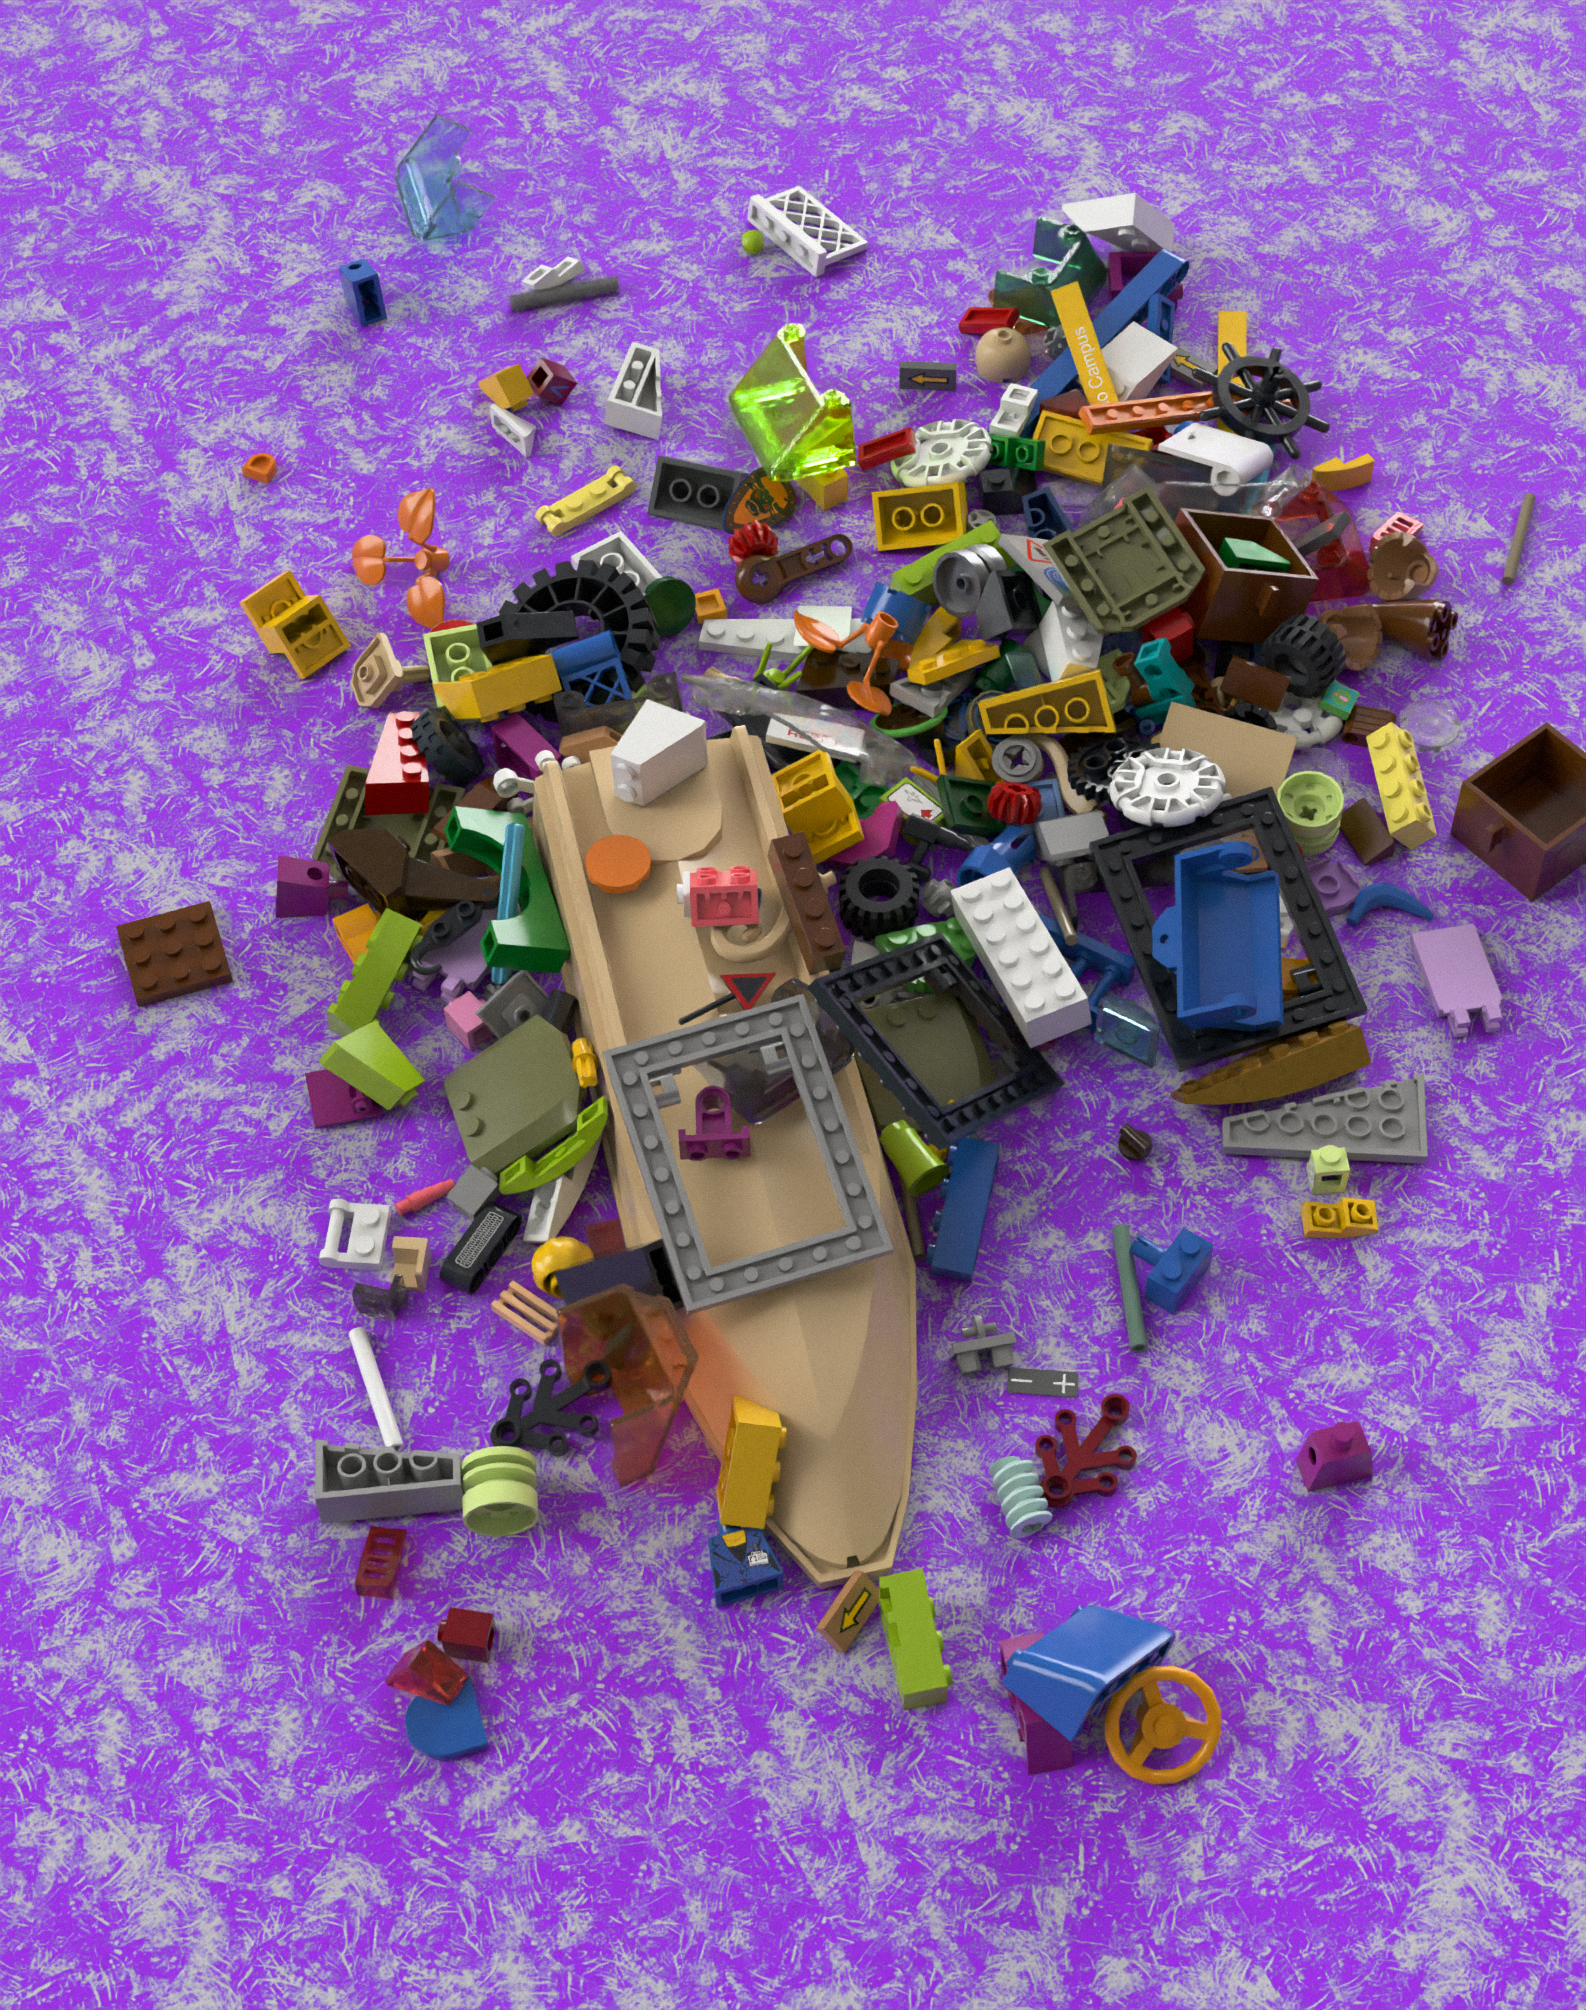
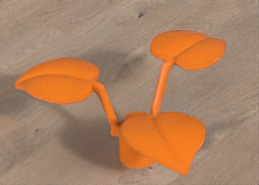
M428 488L406 495L401 500L398 508L400 528L404 532L409 533L408 539L424 548L419 550L415 557H385V541L376 535H366L361 537L353 546L352 564L358 578L363 583L376 585L385 577V562H414L419 570L426 573L416 579L417 586H412L408 589L406 595L407 608L411 617L417 623L432 629L439 623L444 622L445 595L439 580L431 576H436L437 572L445 571L449 566L450 558L445 549L426 543L432 534L435 517V489Z
M796 609L794 612V623L797 631L808 644L818 650L834 653L836 647L843 648L865 633L866 637L864 640L875 653L863 683L850 681L847 685V692L860 706L884 716H889L892 710L891 702L884 691L870 686V678L879 656L900 661V670L902 671L909 669L910 657L915 644L911 645L890 639L899 626L896 619L885 612H878L870 625L863 623L860 629L840 641L838 634L830 626L811 617L804 616Z

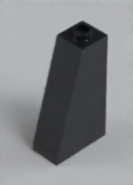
M662 1238L576 1262L554 1272L565 1305L659 1317L684 1307Z

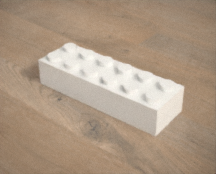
M1010 867L950 891L956 919L1030 1048L1092 1024L1086 994Z

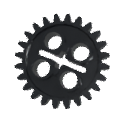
M1127 733L1122 738H1117L1115 734H1111L1109 740L1100 736L1098 743L1087 741L1088 748L1079 746L1078 753H1072V760L1067 762L1068 782H1070L1071 789H1076L1078 796L1085 794L1086 801L1095 797L1097 804L1108 800L1109 805H1113L1109 793V785L1112 782V775L1116 769L1130 757L1137 758L1141 752L1160 748V743L1151 744V738L1140 741V735L1138 734L1130 739Z

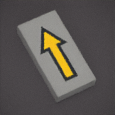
M1172 343L1179 351L1171 361L1170 375L1201 391L1207 384L1192 376L1193 369L1201 368L1217 375L1218 368Z

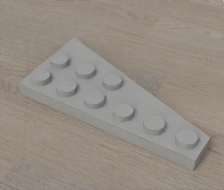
M1424 1072L1412 1075V1079L1399 1082L1396 1079L1383 1081V1085L1365 1089L1361 1086L1313 1097L1312 1101L1296 1105L1295 1102L1283 1104L1281 1109L1267 1112L1261 1109L1223 1118L1222 1154L1310 1158L1311 1150H1317L1326 1145H1334L1338 1148L1345 1147L1348 1160L1426 1164L1428 1151Z

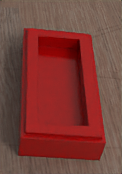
M969 307L958 327L961 333H987L999 327L1013 329L1020 317V313L1017 307Z
M912 427L858 445V464L862 471L916 452L915 433Z

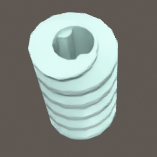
M1007 1456L992 1463L989 1467V1475L993 1478V1487L997 1490V1498L1002 1503L1001 1510L1006 1516L1005 1522L1010 1528V1536L1012 1538H1024L1042 1529L1044 1525L1052 1520V1514L1049 1511H1044L1048 1506V1502L1046 1499L1040 1498L1043 1495V1488L1036 1485L1039 1482V1476L1036 1473H1031L1035 1468L1034 1462L1031 1460H1021L1017 1456Z

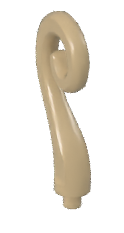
M1046 733L1012 734L1010 736L1027 738L1050 756L1056 770L1063 801L1072 814L1100 811L1104 822H1106L1108 814L1101 811V803L1097 804L1095 799L1086 801L1085 794L1078 796L1076 789H1071L1067 774V762L1070 759L1062 745L1055 738ZM1010 758L1012 761L1011 770L1015 768L1013 764L1014 759ZM1043 758L1040 772L1037 773L1031 781H1036L1038 778H1040L1044 768Z
M832 871L823 875L819 873L826 895H828L827 887L837 883ZM784 902L773 929L760 941L749 945L735 944L728 939L727 935L729 928L733 925L712 927L711 942L718 955L735 963H752L769 957L785 943L793 930ZM760 919L759 924L745 925L747 929L742 934L743 942L747 944L752 943L761 935L762 923Z

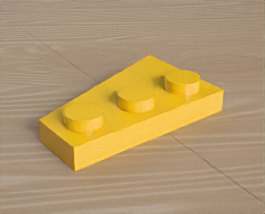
M962 639L935 655L918 661L917 665L907 669L909 682L928 685L1000 657L999 646L986 643L983 639Z

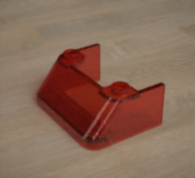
M1307 480L1264 486L1260 516L1273 517L1276 521L1318 516L1320 524L1342 511H1345L1351 517L1341 536L1319 549L1316 559L1318 565L1310 566L1319 578L1310 602L1356 597L1368 593L1371 581L1368 580L1367 571L1370 568L1368 567V562L1349 508L1316 481Z

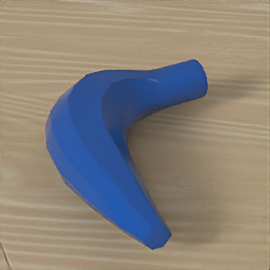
M1377 883L1364 887L1358 893L1354 907L1346 921L1351 926H1357L1362 917L1370 909L1377 906L1394 907L1429 920L1433 919L1434 914L1404 889L1392 884Z

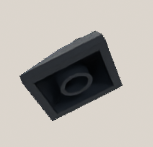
M1018 467L982 470L976 476L981 510H987L995 516L1023 514L1022 497L1038 491L1034 470Z
M994 570L990 572L975 610L978 621L977 628L982 635L983 641H1002L1006 638L1010 639L1026 635L1039 629V624L1043 618L1030 576L1025 571Z

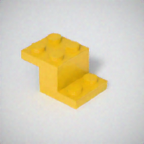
M285 570L239 602L270 654L285 653L300 679H305L351 646L321 595L306 596L291 570Z
M824 747L771 775L785 824L793 834L804 832L815 864L823 862L838 852L852 847L865 839L853 799L836 776L830 755Z

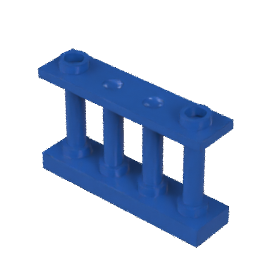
M1037 912L1062 956L1074 961L1070 969L1077 981L1085 969H1091L1103 975L1088 997L1092 1024L1082 1027L1097 1033L1100 1028L1101 1009L1097 1007L1114 982H1118L1126 987L1130 985L1135 974L1136 964L1134 959L1076 930L1078 942L1073 946H1069L1064 940L1058 922ZM983 966V978L994 985Z

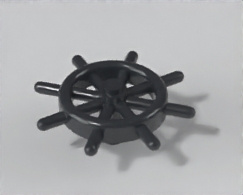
M1225 342L1222 344V351L1229 360V363L1225 365L1219 376L1201 368H1194L1192 371V376L1195 379L1213 386L1212 398L1214 407L1202 410L1199 413V418L1202 421L1220 418L1231 431L1239 436L1268 445L1282 443L1289 456L1294 460L1300 458L1301 452L1292 438L1297 435L1303 425L1322 433H1327L1330 430L1328 422L1309 415L1310 398L1308 393L1319 391L1322 388V383L1319 380L1302 383L1290 369L1279 363L1282 354L1279 347L1271 349L1269 358L1259 356L1240 357L1230 342ZM1253 376L1261 377L1262 379L1256 382ZM1236 377H1239L1245 385V387L1236 384L1231 380ZM1230 394L1237 396L1242 400L1233 402ZM1290 399L1293 407L1279 401ZM1242 411H1247L1250 418L1244 415ZM1277 414L1291 420L1283 424ZM1265 417L1269 425L1260 423L1261 418Z

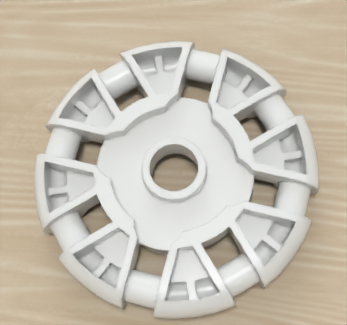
M953 419L952 422L944 423L941 420L917 428L915 433L916 452L892 460L891 471L897 481L902 482L908 488L967 482V477L971 475L977 476L988 464L991 458L990 451H993L992 439L986 429L980 428L977 423L972 421Z
M1327 689L1318 697H1312L1311 699H1306L1303 696L1297 697L1292 692L1288 693L1286 691L1277 712L1266 709L1275 719L1278 726L1276 729L1279 732L1298 737L1295 750L1310 749L1312 745L1317 743L1322 745L1334 738L1342 729V721L1345 719L1319 708L1322 696L1325 695ZM1238 698L1237 704L1250 702ZM1293 704L1299 708L1297 710H1289L1285 706ZM1310 728L1311 733H1308L1305 729Z
M1171 747L1141 752L1137 758L1130 757L1116 769L1112 775V782L1109 785L1112 803L1116 809L1123 811L1125 817L1148 826H1152L1153 823H1163L1164 827L1193 823L1197 816L1206 817L1221 803L1224 796L1223 792L1226 789V781L1222 770L1216 763H1211L1209 757L1184 748L1182 751H1173Z

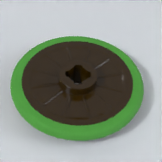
M900 702L892 705L889 716L877 713L871 719L869 729L874 735L883 738H900L915 735L938 725L946 717L948 708L946 706L938 715L932 718Z

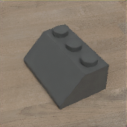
M658 456L648 514L723 529L722 517L725 506L736 488L750 473L670 456Z

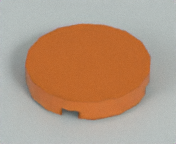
M612 835L600 839L591 846L585 860V869L589 881L593 885L595 883L602 891L615 894L631 892L640 887V883L645 878L647 880L650 876L652 866L648 848L640 840L629 835Z

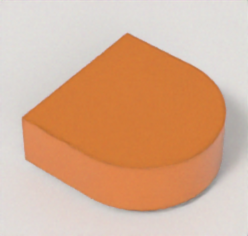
M267 453L253 455L242 467L243 476L269 484L277 473L275 458Z

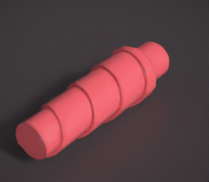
M448 1179L409 1195L407 1194L404 1200L394 1204L399 1216L410 1211L414 1213L449 1193L455 1186V1183L452 1179Z

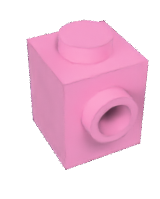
M470 991L461 997L451 1000L443 1010L447 1028L469 1051H472L494 1036V1034L475 1014L486 1001L483 999L478 1000Z

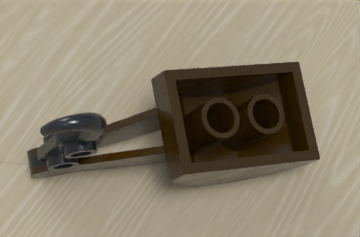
M346 829L339 831L327 841L341 877L348 881V884L372 907L378 910L381 915L388 908L415 921L416 911L448 910L428 927L421 942L411 952L410 965L415 972L421 975H432L442 969L440 964L433 967L423 966L421 959L424 955L432 950L449 946L480 921L482 910H493L498 907L500 891L495 883L476 879L411 858L408 854L411 851L408 843L400 835L395 837L387 829Z

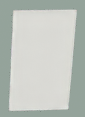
M852 606L798 607V612L802 615L823 622L834 629L840 641L849 636ZM795 629L793 646H808L809 644Z

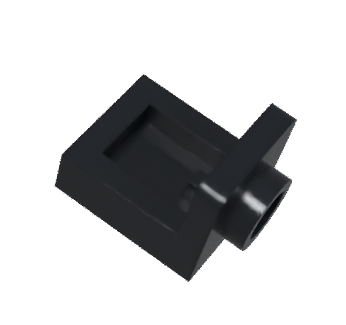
M1221 640L1217 652L1213 679L1224 677L1233 655L1248 660L1252 643Z
M942 721L933 728L914 735L919 757L934 768H939L934 745L935 739L940 740L945 767L951 765L955 760L956 746L958 744L946 737Z

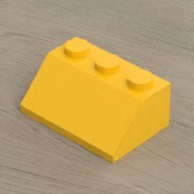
M965 481L871 492L878 551L947 544L966 534L968 509Z
M733 1395L716 1491L720 1523L764 1529L766 1516L772 1517L775 1497L770 1492L772 1483H778L780 1461H776L778 1449H784L786 1427L781 1426L779 1413L740 1395Z

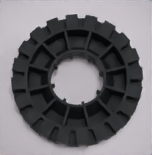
M579 560L577 570H575L570 561L555 564L556 576L551 577L546 568L532 575L537 586L531 589L525 582H522L512 591L518 600L517 604L505 600L498 612L500 615L573 611L575 617L589 616L592 620H599L601 623L599 632L611 630L616 640L629 688L635 693L646 682L640 672H652L656 658L651 651L659 650V635L655 630L658 628L655 615L634 581L624 572L619 574L616 567L603 562L600 568H598L594 560ZM548 649L527 656L546 655ZM616 669L604 672L599 683L613 688L618 679ZM558 675L562 690L552 693L553 699L535 704L534 700L525 703V710L534 716L540 713L544 720L558 723L562 715L568 723L566 715L571 713V709L561 678ZM584 680L571 684L573 694L581 699H584L591 686L590 683ZM620 686L618 692L623 694L622 687ZM596 687L589 702L603 708L610 692ZM615 696L612 705L617 710L626 703V700ZM576 701L577 706H578V709H579L581 703L578 702V701ZM588 706L584 711H587L592 720L597 719L600 714L599 711Z

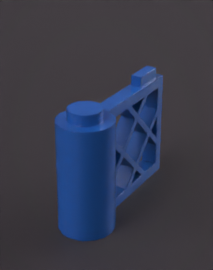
M611 630L552 651L556 671L561 678L571 709V713L566 716L572 733L601 726L611 727L636 717L638 713L620 660L619 648ZM616 669L618 679L613 688L599 683L604 672ZM584 680L590 683L591 686L584 699H581L573 694L571 684ZM620 686L622 687L623 694L618 692ZM596 687L610 692L603 708L589 702ZM615 696L625 699L629 711L618 715L608 710ZM576 701H578V702L581 703L579 709H578V706H577ZM588 706L599 711L600 714L596 722L584 727L581 717L586 707Z

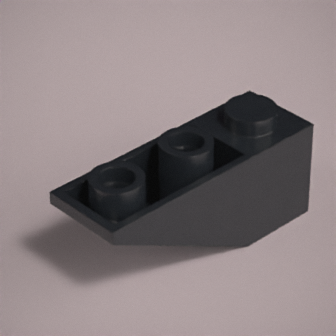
M573 611L510 613L476 623L480 648L493 666L579 639Z

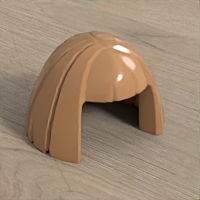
M1399 531L1394 532V534L1389 533L1388 536L1382 537L1377 542V547L1373 548L1369 557L1370 563L1368 567L1370 569L1367 571L1368 580L1371 581L1369 583L1371 590L1379 598L1391 602L1407 601L1424 594L1433 587L1438 577L1439 567L1436 559L1430 555L1422 541L1409 533Z
M1369 604L1355 605L1341 610L1329 609L1317 618L1320 623L1327 625L1328 629L1338 636V641L1342 643L1343 651L1346 653L1344 669L1352 671L1364 670V668L1372 665V661H1375L1379 655L1380 648L1378 646L1382 644V631H1380L1382 625L1379 615L1375 614L1377 611Z

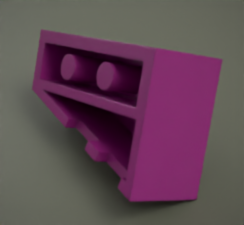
M1043 1632L999 1641L1003 1677H1005L1009 1669L1006 1667V1663L1010 1656L1017 1649L1021 1648L1024 1651L1044 1637ZM1006 1687L1011 1708L1015 1709L1020 1728L1017 1729L1020 1742L1025 1741L1026 1768L1028 1775L1073 1767L1072 1742Z

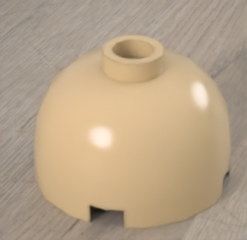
M1000 327L992 329L981 337L976 346L975 364L977 372L988 381L1003 383V379L1013 378L1012 382L1018 381L1030 369V345L1023 334L1017 330Z

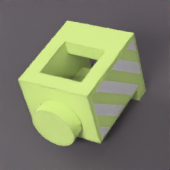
M1326 1145L1317 1150H1311L1309 1162H1306L1311 1195L1345 1192L1350 1173L1345 1147L1338 1148L1334 1145ZM1335 1175L1336 1180L1321 1181L1322 1176Z

